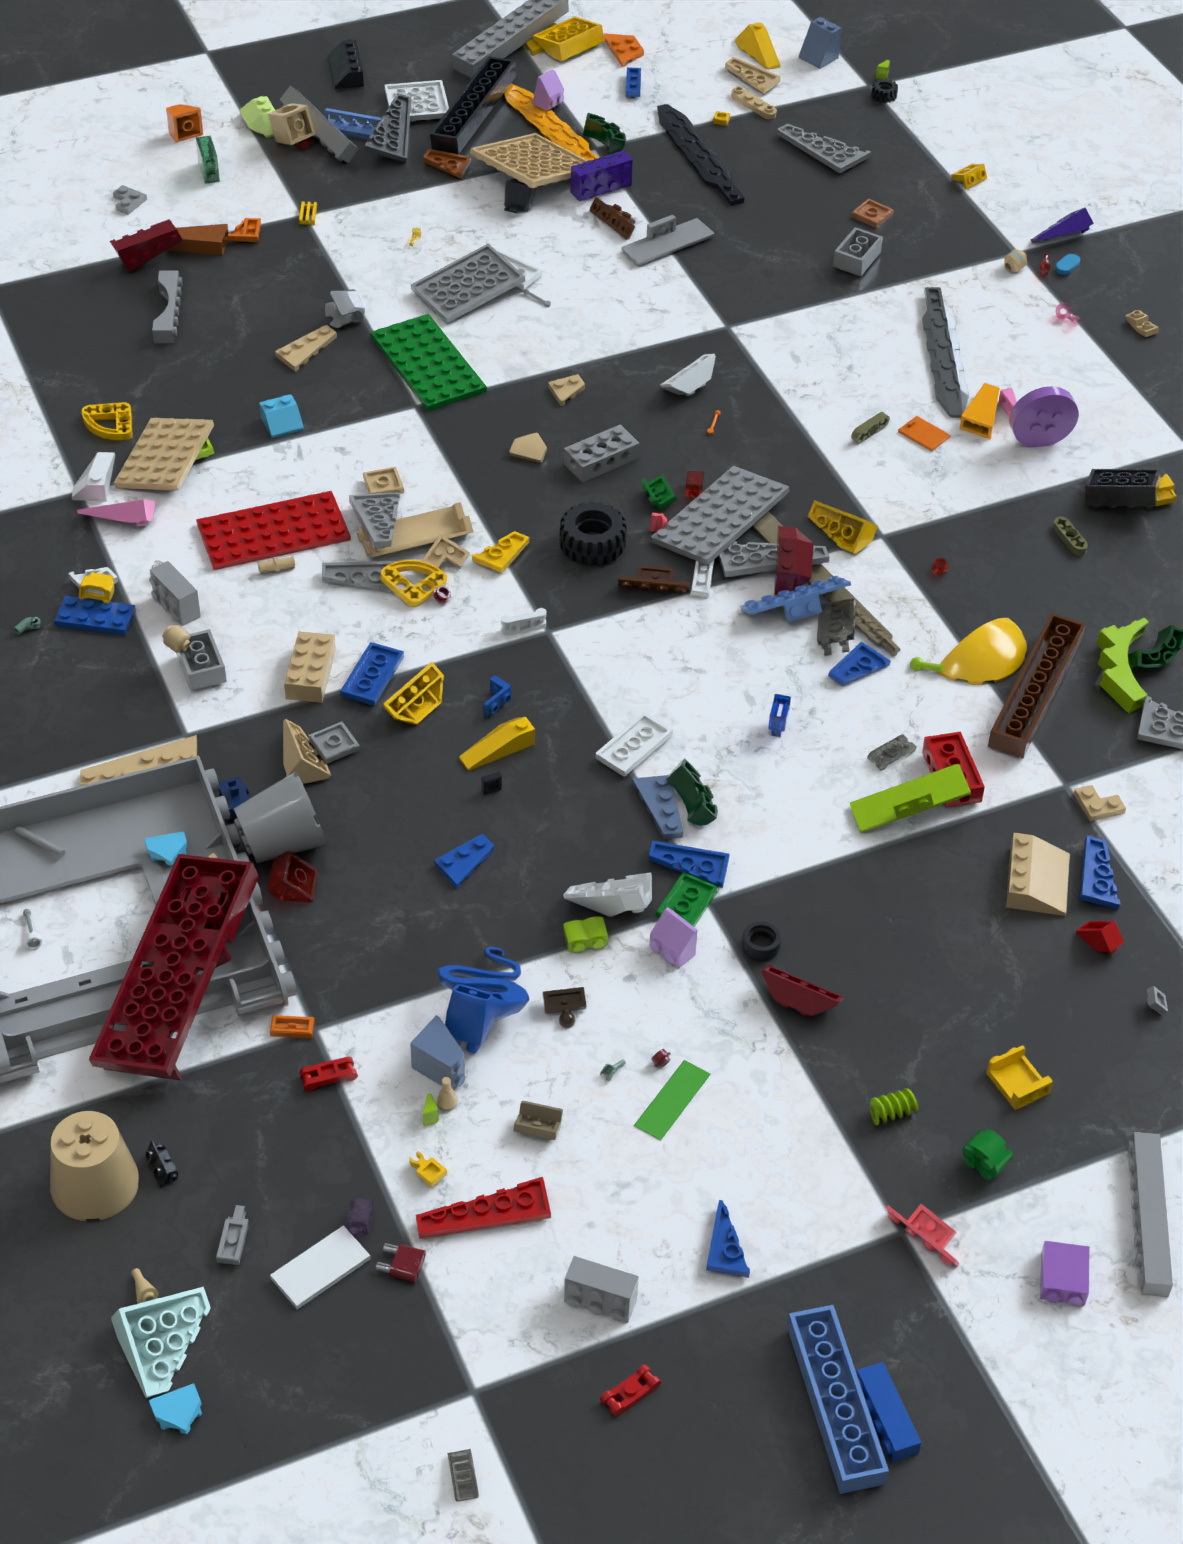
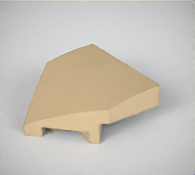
M533 433L516 438L509 454L510 456L542 464L547 447L539 434Z

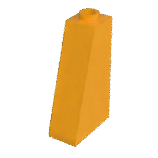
M987 383L982 385L962 414L959 429L991 439L999 387Z

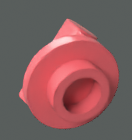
M652 513L650 531L655 532L665 528L667 518L664 514Z

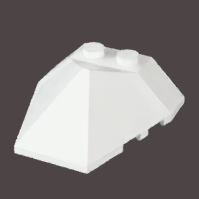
M651 873L626 876V879L614 880L613 878L608 879L604 883L591 882L570 886L563 896L564 899L609 917L628 910L638 913L644 911V908H647L652 901Z

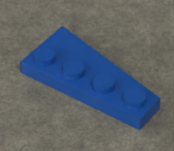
M1087 835L1084 841L1080 899L1118 910L1121 904L1116 895L1117 887L1113 882L1114 874L1113 869H1110V856L1106 840Z

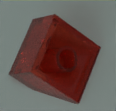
M288 850L273 860L267 891L282 901L312 902L318 870Z

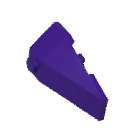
M1086 207L1069 213L1030 240L1031 242H1036L1080 231L1084 233L1090 229L1089 226L1094 224Z

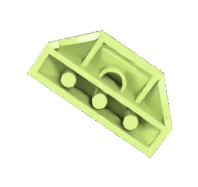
M267 96L252 99L239 110L248 128L257 133L264 134L267 138L274 137L268 113L275 111Z

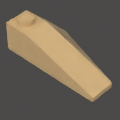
M285 719L283 721V766L286 776L297 772L302 784L330 778L331 773L327 764L317 758L319 753L308 744L310 741L301 727Z

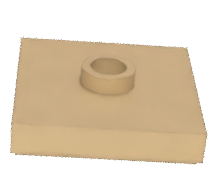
M396 467L363 472V479L369 494L404 493V487Z

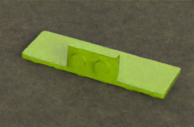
M955 764L850 802V807L860 832L864 833L970 795L971 791L960 765Z

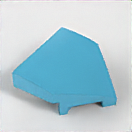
M184 832L144 838L147 853L150 854L151 861L153 862L164 860L167 865H173L178 854L187 855V841Z
M194 1383L149 1400L154 1417L160 1423V1427L163 1430L175 1428L180 1429V1433L188 1434L193 1420L202 1414L200 1408L202 1403Z

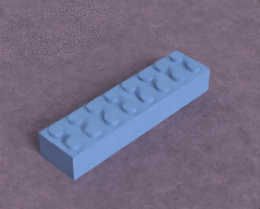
M834 1305L789 1313L787 1329L840 1494L886 1485L889 1470Z

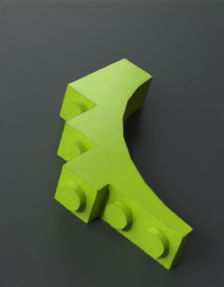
M1145 618L1138 621L1135 620L1125 627L1122 626L1119 629L1115 625L1103 628L1098 633L1099 637L1096 641V644L1103 650L1100 653V659L1097 664L1105 670L1102 673L1099 685L1128 713L1141 708L1147 697L1146 692L1134 678L1128 663V647L1134 640L1144 635L1149 621Z

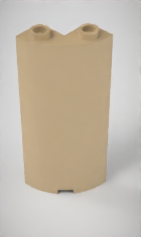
M459 502L451 507L397 519L391 547L384 549L374 548L362 526L358 529L357 538L359 542L363 543L366 555L376 557L433 543L440 534L450 539L470 534L474 531L470 517L464 515L462 504Z

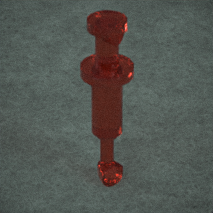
M1045 253L1043 255L1045 257L1043 258V263L1040 265L1041 275L1043 276L1048 275L1051 267L1048 258L1049 254Z

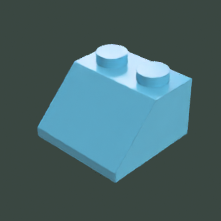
M291 394L259 402L261 419L272 438L304 430L297 403Z

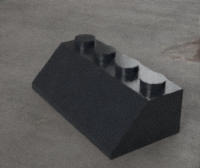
M351 39L341 41L328 55L335 89L363 87V69L357 41Z

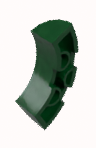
M587 113L583 135L594 138L604 144L608 154L622 151L626 143V135L624 132L621 133L620 127L613 122H606L605 118Z
M1170 625L1159 631L1157 641L1151 650L1138 649L1128 654L1129 666L1145 670L1158 668L1172 661L1183 646V628Z
M684 758L666 780L682 798L688 813L687 821L699 826L708 825L718 815L717 805H713L712 802L714 796L709 786L702 784L700 780L701 775Z

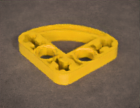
M124 402L87 405L82 408L83 422L93 434L109 440L123 441L131 439L133 432L130 404ZM116 419V429L105 428L94 421Z
M402 560L385 566L381 570L380 580L407 605L417 607L433 596V591L436 587L446 586L447 575L429 563L417 560ZM415 571L429 576L414 586L399 572ZM403 584L406 588L399 589L396 585ZM427 586L431 591L426 592L422 587Z

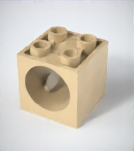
M291 103L268 113L277 143L293 145L316 135L307 105Z

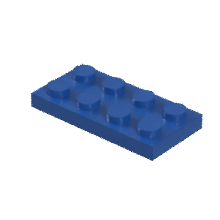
M65 596L54 622L55 626L126 635L136 607L131 604L116 602L106 604L101 600Z
M370 642L340 690V696L375 706L403 660L404 651Z

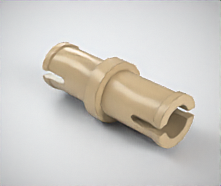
M294 557L273 558L270 561L258 562L259 573L274 570L279 572L281 569L295 568Z

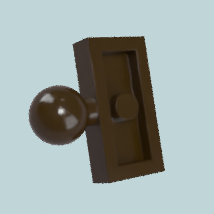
M584 987L543 991L542 993L545 1014L562 1012L559 1017V1023L564 1028H570L575 1024V1016L570 1011L582 1010L587 1007Z

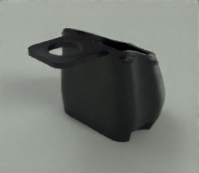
M517 179L507 180L504 203L506 208H504V211L512 213L528 212L536 193V188H530L527 184L517 181Z

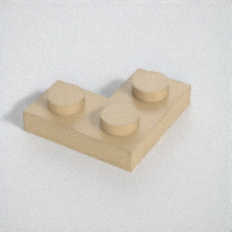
M440 534L422 559V562L440 568L442 563L447 560L456 567L461 568L470 556V552Z
M1093 785L1074 790V795L1089 821L1124 814L1126 811V807L1119 795L1100 798Z

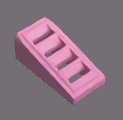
M1006 388L1000 391L998 403L1008 417H1010L1011 410L1017 401L1013 389Z

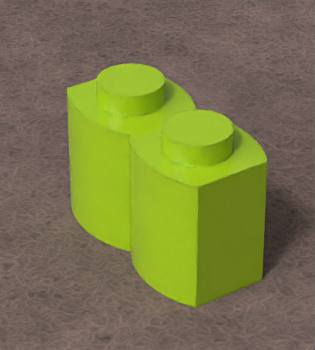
M591 917L583 921L574 920L563 924V933L568 952L580 953L588 948L601 949L608 945V934L603 917Z

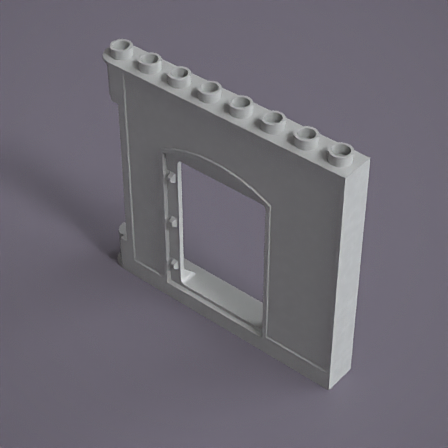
M195 756L0 806V904L141 867L156 906L173 865H167L164 860L151 861L144 838L184 832L187 841V855L207 857L214 852L219 859L249 862L246 852L236 854L234 848L241 846L235 823L225 826L224 820L230 818L225 796L214 797L213 792L220 790L214 768L204 770L200 757ZM20 826L64 849V856L60 857L16 834V828ZM258 883L255 885L232 943H225L231 959L229 962L214 969L196 1015L230 1005L234 1006L238 1016L278 1004L286 1007L288 1006V997L297 995L296 984L291 971L281 973L278 967L285 964L280 941L269 943L267 935L274 934L268 910L259 913L256 906L263 904ZM132 960L10 994L0 991V1083L39 1073L37 1063L39 1059L95 1044ZM142 961L140 967L152 968L154 963ZM115 1024L113 1030L125 1031L127 1026Z

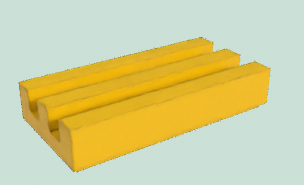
M305 202L301 203L299 224L315 225L317 202H314V204H311V202H308V204H305ZM305 209H307L305 221H303ZM310 209H313L312 219L309 221Z

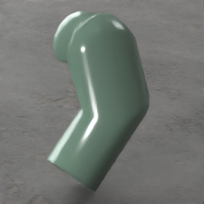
M27 617L16 625L13 630L17 635H20L25 630L37 629L40 627L41 620L38 617Z

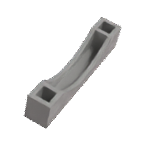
M159 271V291L168 301V305L164 312L153 320L154 343H174V337H177V327L175 326H178V317L176 316H179L178 306H180L182 277H179V271Z

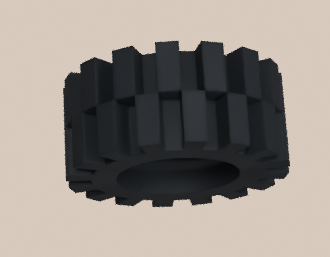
M882 78L873 82L871 96L875 101L879 100L881 103L882 101L884 103L888 101L890 103L891 100L895 101L897 98L898 84L895 81L892 82L891 79L888 81L886 78L883 80Z

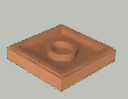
M867 199L851 213V217L874 228H878L893 215L894 210L871 199Z

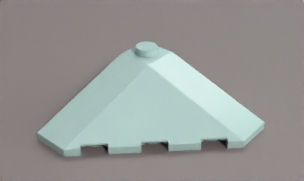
M204 1287L120 1308L111 1317L118 1341L145 1398L169 1391L172 1385L170 1381L175 1371L178 1372L187 1356L184 1353L189 1343L192 1344L201 1328L198 1326L203 1316H207L211 1308Z

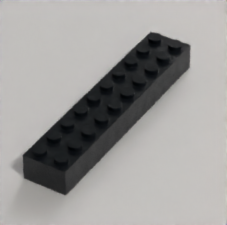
M488 56L430 133L432 150L459 154L517 76L515 60Z

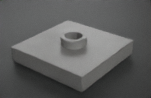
M343 722L308 735L309 741L326 764L360 750L359 743Z

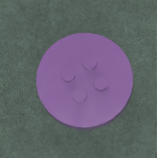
M1047 386L1035 389L1020 398L1011 410L1009 423L1015 438L1021 444L1028 447L1050 446L1061 441L1072 432L1079 418V410L1074 398L1067 390L1060 387Z

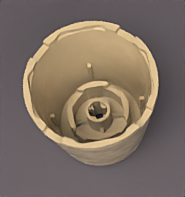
M82 1111L66 1117L56 1126L51 1137L50 1193L54 1204L68 1217L80 1221L97 1218L104 1220L124 1210L137 1193L139 1173L115 1122L107 1115L95 1111Z

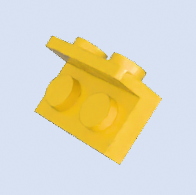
M971 163L951 174L952 180L963 182L964 188L968 189L987 179L985 164Z

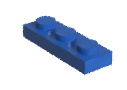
M627 67L626 96L632 98L640 97L641 68Z

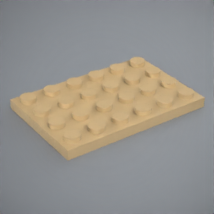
M151 418L114 481L115 487L179 490L214 427L213 420Z

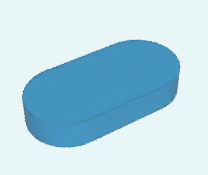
M1075 254L1066 255L1056 264V272L1061 275L1070 274L1079 266L1080 257Z

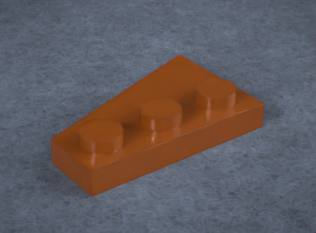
M428 149L423 157V161L462 179L471 163V157Z

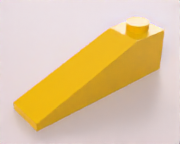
M763 23L749 24L735 38L734 42L741 51L745 50L748 52L749 57L753 56L756 58L757 63L767 70L781 67L768 31Z
M815 500L808 514V517L833 539L840 548L854 554L872 542L878 528L877 525L870 521Z
M518 717L502 723L460 755L459 760L467 771H470L535 745V728L526 717Z

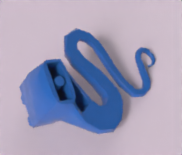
M496 947L484 949L485 956L494 962L513 969L514 972L487 971L460 965H447L437 969L441 985L452 990L445 1026L458 1045H461V1041L466 1042V1050L473 1054H476L481 1045L486 1041L489 1030L494 1022L520 1012L530 1000L526 989L513 982L521 975L520 965L515 961L503 958L504 951ZM490 952H498V953H501V954H502V957L497 956V955H494V954H492V953H490ZM452 975H461V976H467V977H472V978L454 977V976H452Z

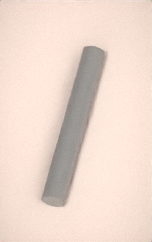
M20 826L16 828V834L60 857L64 856V849Z

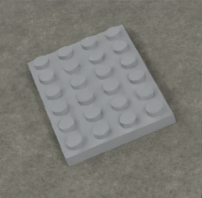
M488 243L411 284V290L446 323H449L525 282V276Z

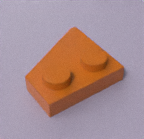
M245 218L241 224L235 227L233 234H228V241L258 242L261 218Z

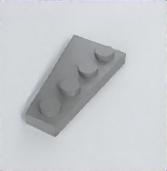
M394 561L322 563V581L394 594L380 580L381 570L385 566L394 563Z

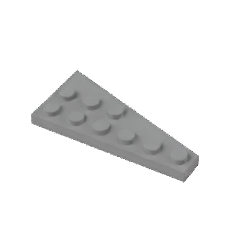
M790 124L777 129V135L838 173H842L871 157V151L866 150V152L859 150V147H848L844 142L826 136L821 138L817 136V133H806L802 128Z

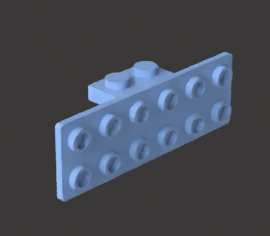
M832 576L828 578V581L812 582L811 586H797L794 591L784 590L778 592V595L773 597L772 595L761 597L762 600L756 602L755 600L746 601L745 605L740 606V608L748 614H755L783 605L786 621L790 622L821 613L822 609L818 595L851 586V581L839 576Z

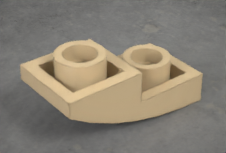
M1135 310L1126 315L1125 318L1129 324L1142 336L1148 337L1158 333L1159 327L1148 322V315L1141 311Z

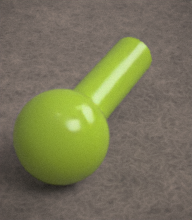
M915 657L910 661V667L916 671L922 669L937 672L944 671V665L924 662L920 657Z

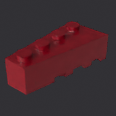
M168 219L150 226L147 230L141 229L136 234L124 235L122 239L117 241L113 239L110 243L122 264L130 273L183 239L176 227Z

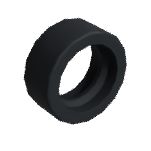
M758 921L751 923L745 928L742 948L746 955L755 960L766 961L778 954L781 945V933L777 927L768 922ZM756 935H764L772 939L773 944L767 947H759L751 943L750 938Z

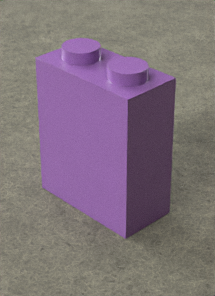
M1044 1241L1041 1251L1040 1299L1049 1302H1066L1072 1305L1086 1304L1089 1295V1246Z

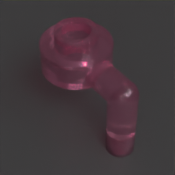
M1060 303L1056 307L1055 313L1059 319L1068 318L1074 324L1079 323L1080 317L1072 314V308L1068 303ZM1066 309L1067 312L1066 314H1061L1060 310Z

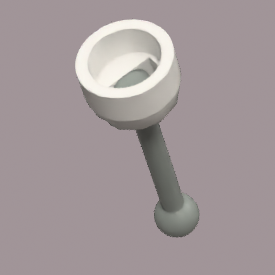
M25 909L23 915L26 916L29 933L25 936V944L29 949H37L42 945V939L38 932L33 931L30 919L31 910Z

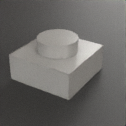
M1155 986L1148 988L1147 1003L1149 1007L1160 1015L1168 1012L1166 995Z

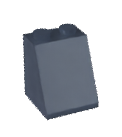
M822 17L812 21L799 53V58L819 69L838 59L842 28Z
M436 1015L410 1043L412 1069L442 1086V1079L449 1077L451 1079V1086L455 1090L464 1083L466 1078L464 1052L441 1018Z

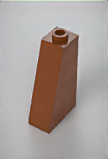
M228 224L177 227L176 229L183 240L168 249L169 251L223 255L228 242Z

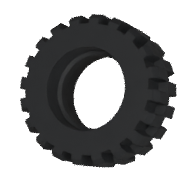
M583 502L579 506L574 505L564 513L560 520V547L566 556L572 561L576 560L579 564L584 563L587 566H592V564L600 566L602 563L608 564L612 559L616 560L626 547L627 523L621 512L613 509V506L609 504L604 505L602 502H589L585 504ZM588 532H596V533H600V534H599V535H588V534H585V533H588Z

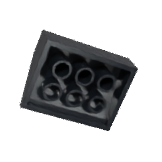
M1092 469L1085 485V506H1090L1091 508H1098L1100 506H1107L1109 508H1116L1118 506H1125L1126 508H1134L1135 506L1152 508L1156 506L1158 500L1161 469Z

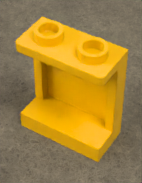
M1023 1045L1018 1048H1012L1001 1056L991 1058L986 1074L1015 1110L1049 1095L1053 1085V1081L1049 1076L1042 1078L1024 1055L1026 1048Z

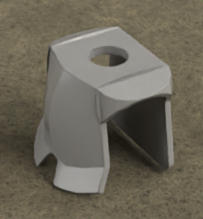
M355 289L330 292L334 302L325 304L326 317H333V321L330 322L332 327L340 328L352 322L359 323L363 320L365 307Z

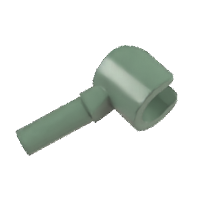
M622 1059L615 1065L605 1064L600 1075H608L606 1080L610 1081L616 1070L626 1064V1061Z

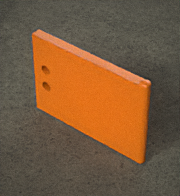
M915 416L898 429L900 434L930 451H933L951 437L947 432L918 416Z

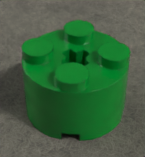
M981 1128L963 1146L962 1151L965 1157L963 1162L970 1169L976 1168L986 1181H990L1013 1159V1152L1011 1149L1007 1151L1004 1146L1006 1142L1001 1136L990 1129L982 1131L983 1128Z

